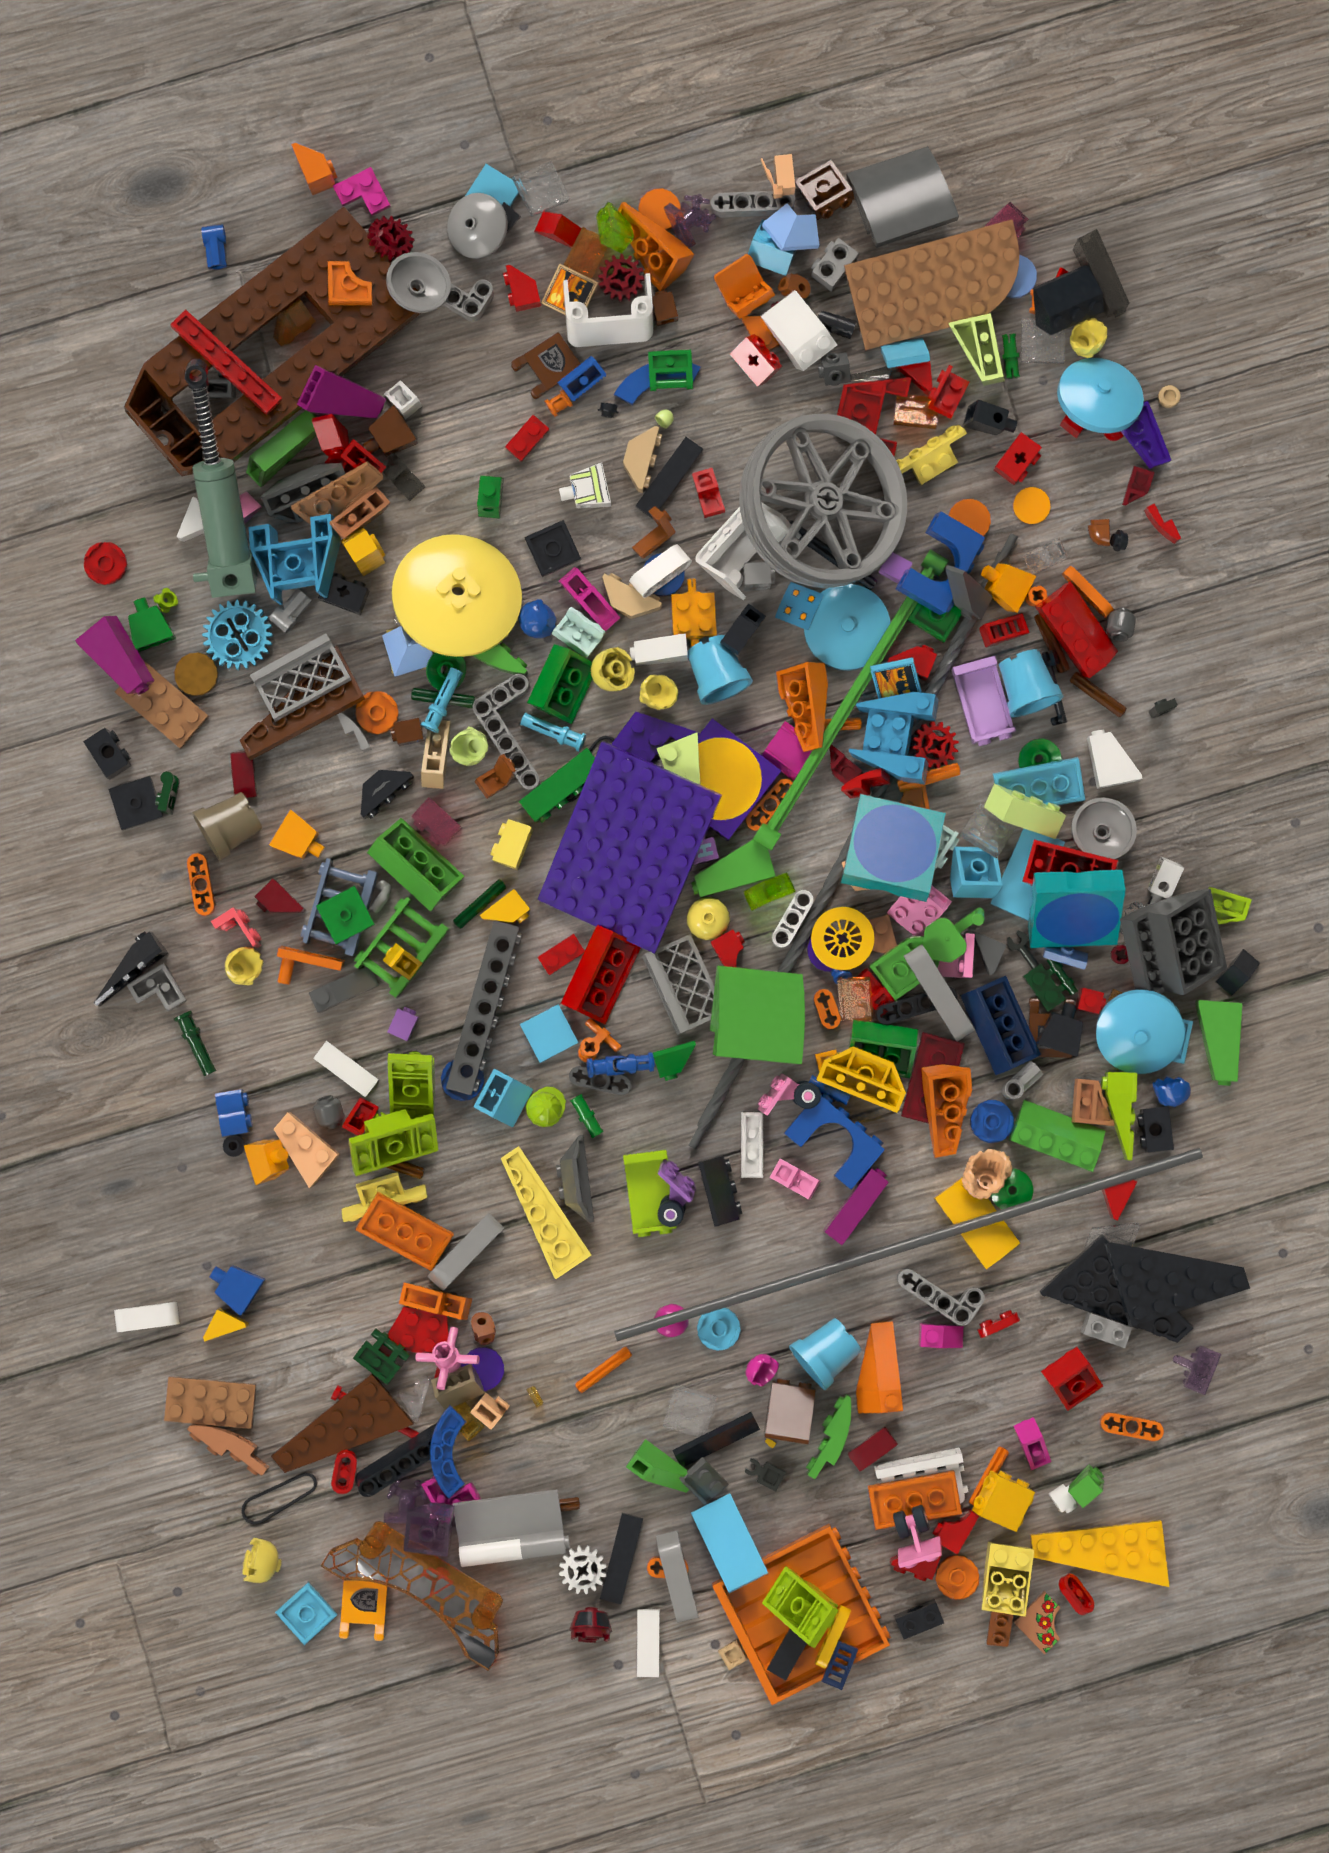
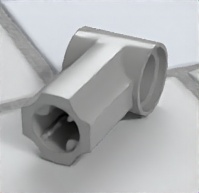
M297 588L283 605L278 606L274 610L269 620L284 633H288L312 600Z
M1029 1061L1009 1081L1003 1084L1001 1089L1003 1096L1009 1100L1021 1097L1043 1073L1036 1064ZM1010 1084H1015L1018 1088L1015 1096L1008 1092Z

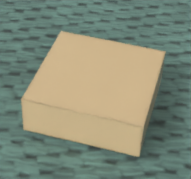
M737 1639L718 1650L728 1670L748 1660Z

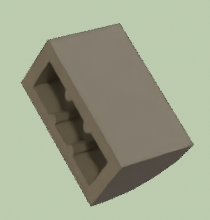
M472 1364L449 1373L445 1390L436 1388L439 1377L431 1380L435 1398L445 1410L450 1405L454 1407L485 1394L481 1380Z

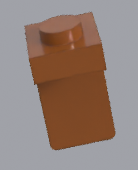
M656 506L648 512L658 526L632 547L642 559L652 554L656 548L676 533L670 524L672 518L665 510L661 512Z
M502 754L499 756L493 769L476 778V785L487 799L508 787L516 772L515 765L510 758Z
M990 1611L987 1645L1004 1647L1009 1645L1013 1620L1012 1614Z

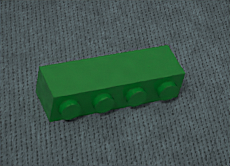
M588 748L584 749L519 801L534 822H545L552 816L550 813L556 807L558 810L569 802L567 799L571 795L577 796L581 793L595 759Z

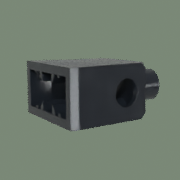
M977 400L968 406L963 427L992 435H998L1004 430L1014 433L1017 420L1008 418L1009 410Z
M1065 1002L1061 1014L1052 1011L1036 1043L1078 1057L1083 1022L1074 1018L1078 1006Z

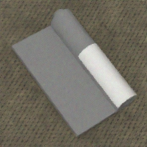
M557 1489L453 1503L461 1567L566 1554V1549H570L569 1535L564 1536Z

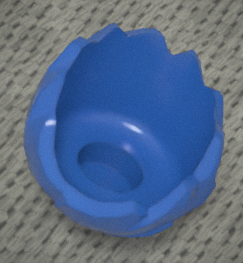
M542 599L529 602L522 607L519 614V626L526 635L533 638H545L550 636L556 628V616L552 609L543 603Z
M1166 1077L1164 1081L1157 1079L1156 1082H1153L1154 1092L1161 1105L1176 1107L1190 1097V1084L1180 1077L1175 1079Z

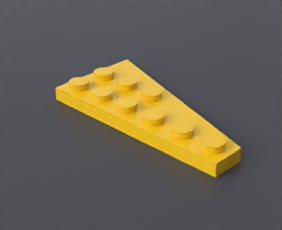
M1161 1520L1030 1535L1031 1547L1034 1549L1033 1558L1169 1587Z

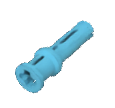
M452 667L449 669V673L434 704L429 706L428 709L430 711L425 721L421 722L422 727L435 733L439 732L438 727L443 717L447 715L446 708L463 675L461 671Z
M526 712L520 723L521 726L557 739L560 745L566 744L576 748L578 752H580L586 739L585 733L579 734L574 732L568 726L559 727Z

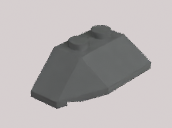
M341 463L317 464L278 480L261 495V498L270 517H276L297 524L304 521V519L292 510L291 505L346 473Z
M579 1135L560 1159V1165H556L557 1177L562 1178L563 1186L559 1187L560 1200L565 1199V1204L589 1223L594 1222L584 1136Z

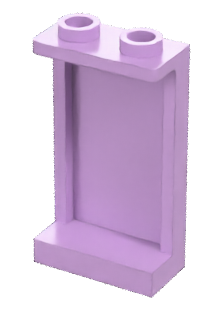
M995 656L959 665L951 670L972 744L978 743L979 746L990 744L991 739L998 737L1000 741L1012 737V733L1016 732L997 671Z

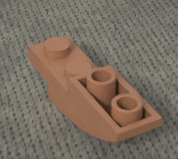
M192 1424L187 1429L191 1432L189 1434L190 1437L199 1443L203 1441L208 1445L207 1450L212 1454L223 1456L229 1450L231 1452L229 1455L237 1462L242 1460L248 1465L247 1469L256 1476L258 1474L262 1476L270 1467L253 1454L258 1446L235 1432L203 1424Z

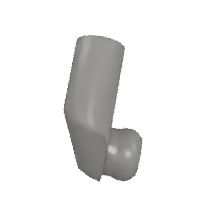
M381 880L376 885V889L380 891V894L370 905V909L375 913H379L390 895L391 885L390 883L387 884L384 880Z

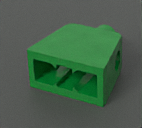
M480 475L477 501L478 517L500 519L504 478Z
M145 597L133 601L137 612L129 615L128 620L132 642L138 653L176 639L175 634L158 606L149 608Z

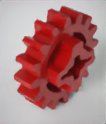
M932 721L929 723V727L926 724H922V731L919 729L915 730L918 737L911 738L912 741L916 742L915 745L911 746V749H916L917 751L913 756L925 758L929 763L928 768H931L933 763L935 768H940V763L943 766H947V759H955L951 755L952 752H958L954 745L958 744L959 741L953 740L956 733H949L950 726L943 728V722H938L936 726L935 722ZM932 730L939 731L944 735L937 736ZM923 737H924V739H925L924 745L921 746V744H922V739H923ZM933 741H940L936 745V749H929L934 744ZM948 743V748H947V751L945 752V747H946V744ZM933 754L937 759H930L926 755Z

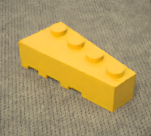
M364 528L341 540L363 577L385 563L382 557L386 555L374 534L369 536Z

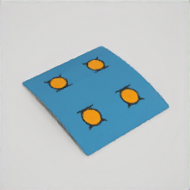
M790 582L775 618L809 630L824 594Z

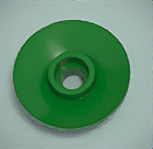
M435 652L428 660L426 667L429 683L440 691L449 673V669L452 667L463 673L456 688H458L466 675L464 658L446 656ZM444 665L445 671L441 673V668Z
M1043 738L1031 740L1023 746L1019 753V768L1062 760L1061 752L1050 740ZM1042 755V760L1036 762L1035 757Z
M1013 1168L1011 1176L1005 1180L1004 1187L998 1193H993L991 1199L1000 1209L1031 1201L1033 1196L1032 1181L1026 1173ZM1014 1186L1016 1193L1010 1194L1008 1192L1009 1187Z

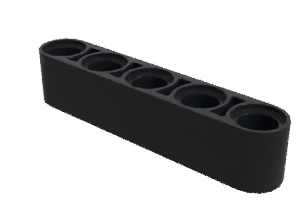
M437 1423L359 1471L355 1477L359 1493L364 1497H371L429 1461L431 1439ZM422 1446H427L423 1450H418ZM403 1458H408L406 1461H400ZM383 1470H389L386 1473H381ZM370 1481L369 1484L362 1485L364 1482Z

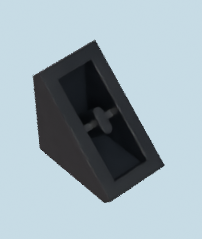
M1242 949L1215 982L1232 996L1251 978L1260 962L1245 949Z

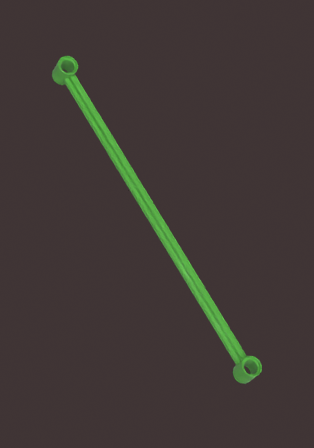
M930 549L921 564L924 568L921 574L931 580L935 575L939 577L949 560ZM908 596L905 598L823 734L822 748L812 750L768 824L762 823L753 840L772 851L781 836V833L778 832L871 681L870 666L882 663L918 602Z

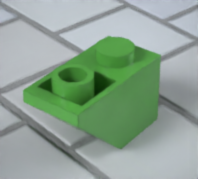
M1089 1464L1069 1485L1068 1492L1084 1508L1103 1492L1104 1480L1102 1478H1104V1475L1097 1467L1093 1468Z

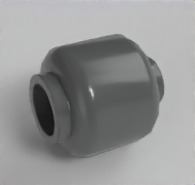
M1117 608V610L1112 611L1108 615L1107 634L1115 641L1122 642L1128 640V638L1134 635L1136 617L1127 608Z
M332 1095L317 1099V1103L313 1107L317 1123L320 1126H327V1129L338 1127L340 1125L339 1122L345 1117L340 1100L333 1098Z

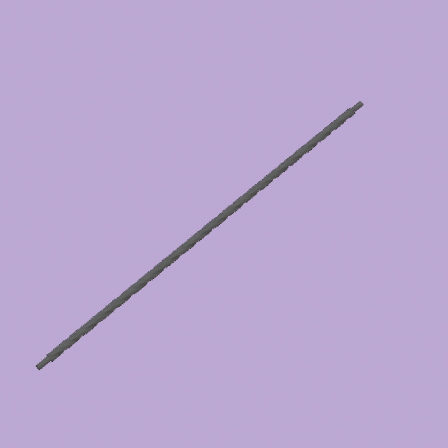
M1010 533L1001 552L998 551L991 567L995 569L998 563L1007 564L1010 558L1008 555L1018 536ZM984 578L981 584L983 588H985L988 580ZM964 617L924 693L938 695L950 668L962 650L965 639L969 636L978 618L968 619ZM914 719L911 738L916 737L915 730L920 728L924 720ZM890 775V784H891V782H892L893 779H894V777L891 776V775ZM890 784L875 786L871 796L883 799ZM852 833L848 836L838 859L829 872L823 888L817 895L778 972L791 973L792 968L802 954L808 938L812 934L815 922L822 915L843 874L842 862L846 860ZM731 1059L727 1070L714 1091L712 1099L699 1119L698 1128L688 1146L694 1149L698 1147L705 1131H708L711 1127L713 1119L722 1106L729 1088L734 1083L745 1059Z

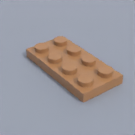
M143 660L154 679V682L148 686L149 690L140 695L137 693L127 694L119 686L115 693L181 749L209 716Z
M169 1376L164 1421L252 1429L257 1384Z

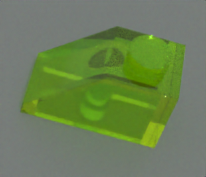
M787 872L760 882L743 891L751 911L796 892Z

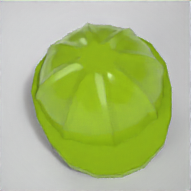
M544 1087L536 1091L526 1104V1112L530 1121L539 1127H552L558 1123L565 1110L566 1101L564 1095L554 1087Z

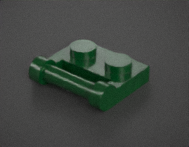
M165 771L160 776L163 787L161 793L158 792L155 804L158 805L159 811L173 815L180 780L171 772Z

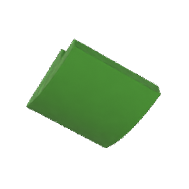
M717 965L710 1031L715 1032L713 1055L802 1064L805 1029L803 974Z

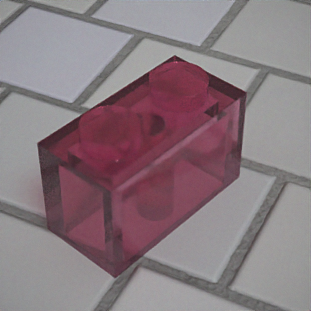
M429 797L411 816L415 820L412 824L421 832L424 829L431 834L428 838L437 846L442 844L445 847L462 829L453 818Z

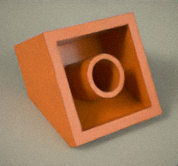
M297 143L291 144L312 195L332 188L335 185L334 179L338 177L331 160L326 161L324 154Z

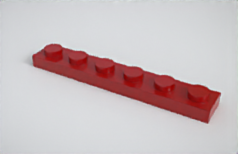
M186 309L170 324L175 332L263 413L268 415L282 401L281 396Z

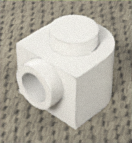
M1062 1484L1048 1493L1060 1512L1066 1511V1513H1069L1078 1507L1076 1501L1068 1492L1069 1485L1065 1487Z

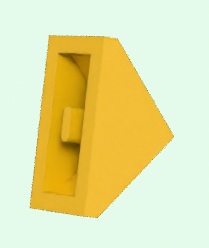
M219 1308L216 1310L203 1336L204 1342L249 1326L248 1322Z

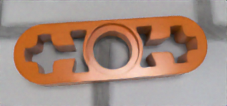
M1069 566L1062 573L1067 582L1071 581L1078 593L1104 618H1107L1114 611L1111 604L1074 567Z
M779 780L748 814L746 825L750 830L758 831L760 828L758 825L752 826V820L750 819L752 816L756 818L760 814L757 811L759 807L763 813L769 815L767 819L763 815L760 819L761 825L762 823L767 824L776 809L767 811L764 807V802L767 799H773L778 807L780 801L772 793L775 791L777 795L781 790V784L784 786L789 784L791 786L793 783L791 780ZM786 792L782 794L781 799L784 798Z
M195 853L189 856L187 860L194 908L198 914L209 916L215 910V901L208 861L202 854ZM198 857L200 861H203V864L200 865V872L205 871L206 875H196L193 877V873L198 872L197 868L192 866V863ZM203 878L207 882V887L203 891H198L195 883L198 879ZM209 892V897L205 896V901L210 903V907L207 908V912H204L203 909L199 908V905L203 904L202 897L197 898V894L204 895Z
M1112 1412L1104 1413L1100 1418L1101 1428L1108 1433L1149 1441H1158L1164 1434L1163 1426L1154 1420ZM1112 1417L1115 1422H1120L1122 1431H1118L1120 1427L1116 1425H1111V1428H1108V1425L1104 1423L1105 1420H1109ZM1133 1420L1137 1422L1138 1428L1134 1433L1127 1432L1126 1424L1128 1421ZM1142 1422H1145L1144 1427L1152 1428L1153 1425H1156L1155 1427L1159 1432L1155 1433L1154 1437H1151V1433L1143 1431V1435H1140Z

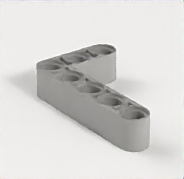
M515 674L476 699L473 703V711L501 755L504 754L512 762L516 757L524 759V765L521 768H515L516 772L514 775L525 790L533 791L540 785V778L497 713L525 695L529 690L527 678L522 674ZM516 680H523L525 687L521 690H516L513 684ZM500 691L507 694V698L503 702H498L495 699V695ZM481 703H486L489 706L488 711L484 714L477 712V707ZM493 721L501 724L500 729L496 732L489 730V724ZM505 739L512 741V747L508 750L500 747L501 742ZM532 775L536 778L533 786L524 784L526 776Z

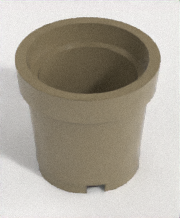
M242 792L205 809L202 807L192 812L201 833L219 861L229 856L231 850L262 830V825L257 815L249 806V802Z

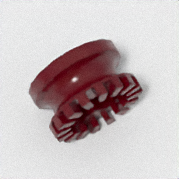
M1117 945L1111 950V959L1116 964H1125L1129 961L1126 946ZM1124 949L1126 958H1121L1118 961L1115 952L1116 950L1121 951Z

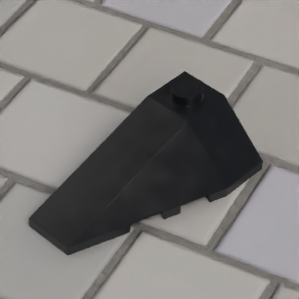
M144 931L135 938L136 942L130 947L94 1001L96 1006L103 1005L125 988L127 984L134 981L168 954V951L153 932L146 933Z

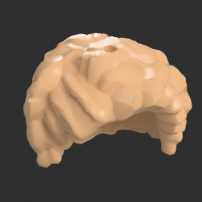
M987 1149L984 1152L979 1151L977 1154L972 1155L963 1173L962 1183L964 1188L977 1199H987L993 1193H998L1004 1187L1005 1180L1011 1176L1013 1167L1009 1160L1010 1157L1004 1151L1001 1152L993 1149Z

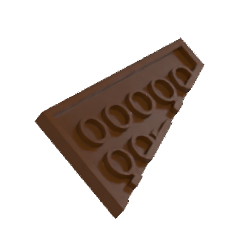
M337 645L334 648L346 668L351 681L277 721H274L270 713L261 722H257L240 739L250 761L365 700ZM331 653L325 660L322 659L321 662L331 664L333 654ZM319 666L316 676L326 678L329 668ZM333 669L330 679L338 680L344 677L342 671ZM303 677L297 686L307 688L310 678ZM314 680L311 690L318 691L322 689L324 682ZM295 690L292 700L300 701L303 699L305 692ZM290 691L283 698L288 699ZM281 702L277 707L274 706L275 713L283 710L286 703Z
M371 1373L274 1452L271 1457L283 1472L287 1473L337 1454L342 1450H348L414 1425V1422L377 1377Z

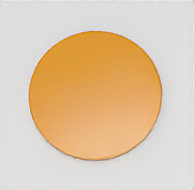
M1025 488L1014 499V513L1024 523H1040L1049 514V497L1039 488Z

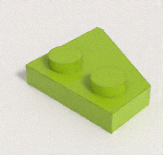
M1209 886L1208 889H1211L1218 925L1244 921L1246 919L1252 899Z

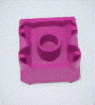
M785 721L762 753V756L779 768L785 776L794 781L812 751L803 752L794 727Z

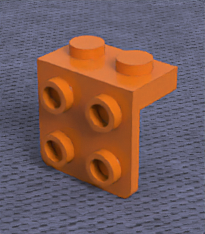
M745 254L714 275V280L727 306L739 319L749 315L751 311L767 303L769 299L775 296L772 288L762 279L749 254Z

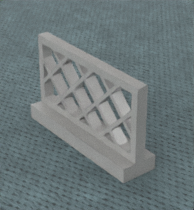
M327 634L316 638L250 674L274 721L351 681ZM331 651L333 654L331 664L321 662L323 655ZM308 663L315 665L312 674L302 672L304 666ZM319 666L329 668L326 678L316 676ZM333 669L342 671L344 677L338 680L330 679ZM286 675H296L293 685L283 683ZM300 676L310 678L307 688L297 686ZM314 680L324 682L322 689L318 691L311 690ZM270 684L277 685L274 695L266 694L263 688ZM281 687L291 689L288 699L278 697ZM295 690L305 692L303 699L300 701L292 700ZM276 700L286 703L284 709L278 713H275L273 709Z
M691 934L658 948L655 954L650 951L642 956L677 1035L711 1020V1014L704 1012L708 1000L713 1002V998L709 996L710 993L714 996V985ZM688 941L691 947L689 956L677 952L680 943ZM665 950L673 954L669 965L660 961L658 953ZM676 955L687 959L683 970L672 966ZM690 961L698 963L700 967L698 976L686 972ZM670 969L682 973L678 985L669 981ZM684 975L696 979L692 990L681 986ZM699 980L707 983L709 987L706 996L695 992ZM679 989L691 993L687 1004L678 1001L677 994ZM693 995L705 999L701 1010L690 1006ZM688 1009L700 1013L697 1022L690 1025L686 1018ZM702 1015L708 1016V1017H706V1018H704V1019H701V1018H702Z

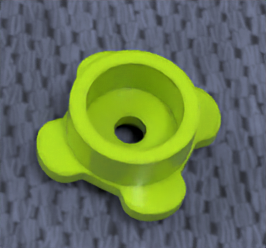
M163 588L159 595L156 594L153 597L154 602L158 603L163 613H168L171 607L178 605L176 595L169 588Z

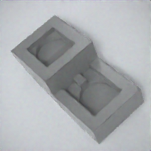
M343 713L337 714L345 734L349 736L355 733L363 752L372 750L366 737L356 724Z

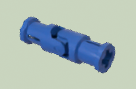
M652 1052L639 1056L629 1054L626 1057L622 1055L606 1056L605 1059L600 1060L587 1058L589 1078L600 1074H606L607 1076L622 1075L626 1072L634 1074L636 1071L642 1070L654 1072L655 1067ZM614 1059H615L614 1068L616 1069V1072L613 1070V1060H614Z

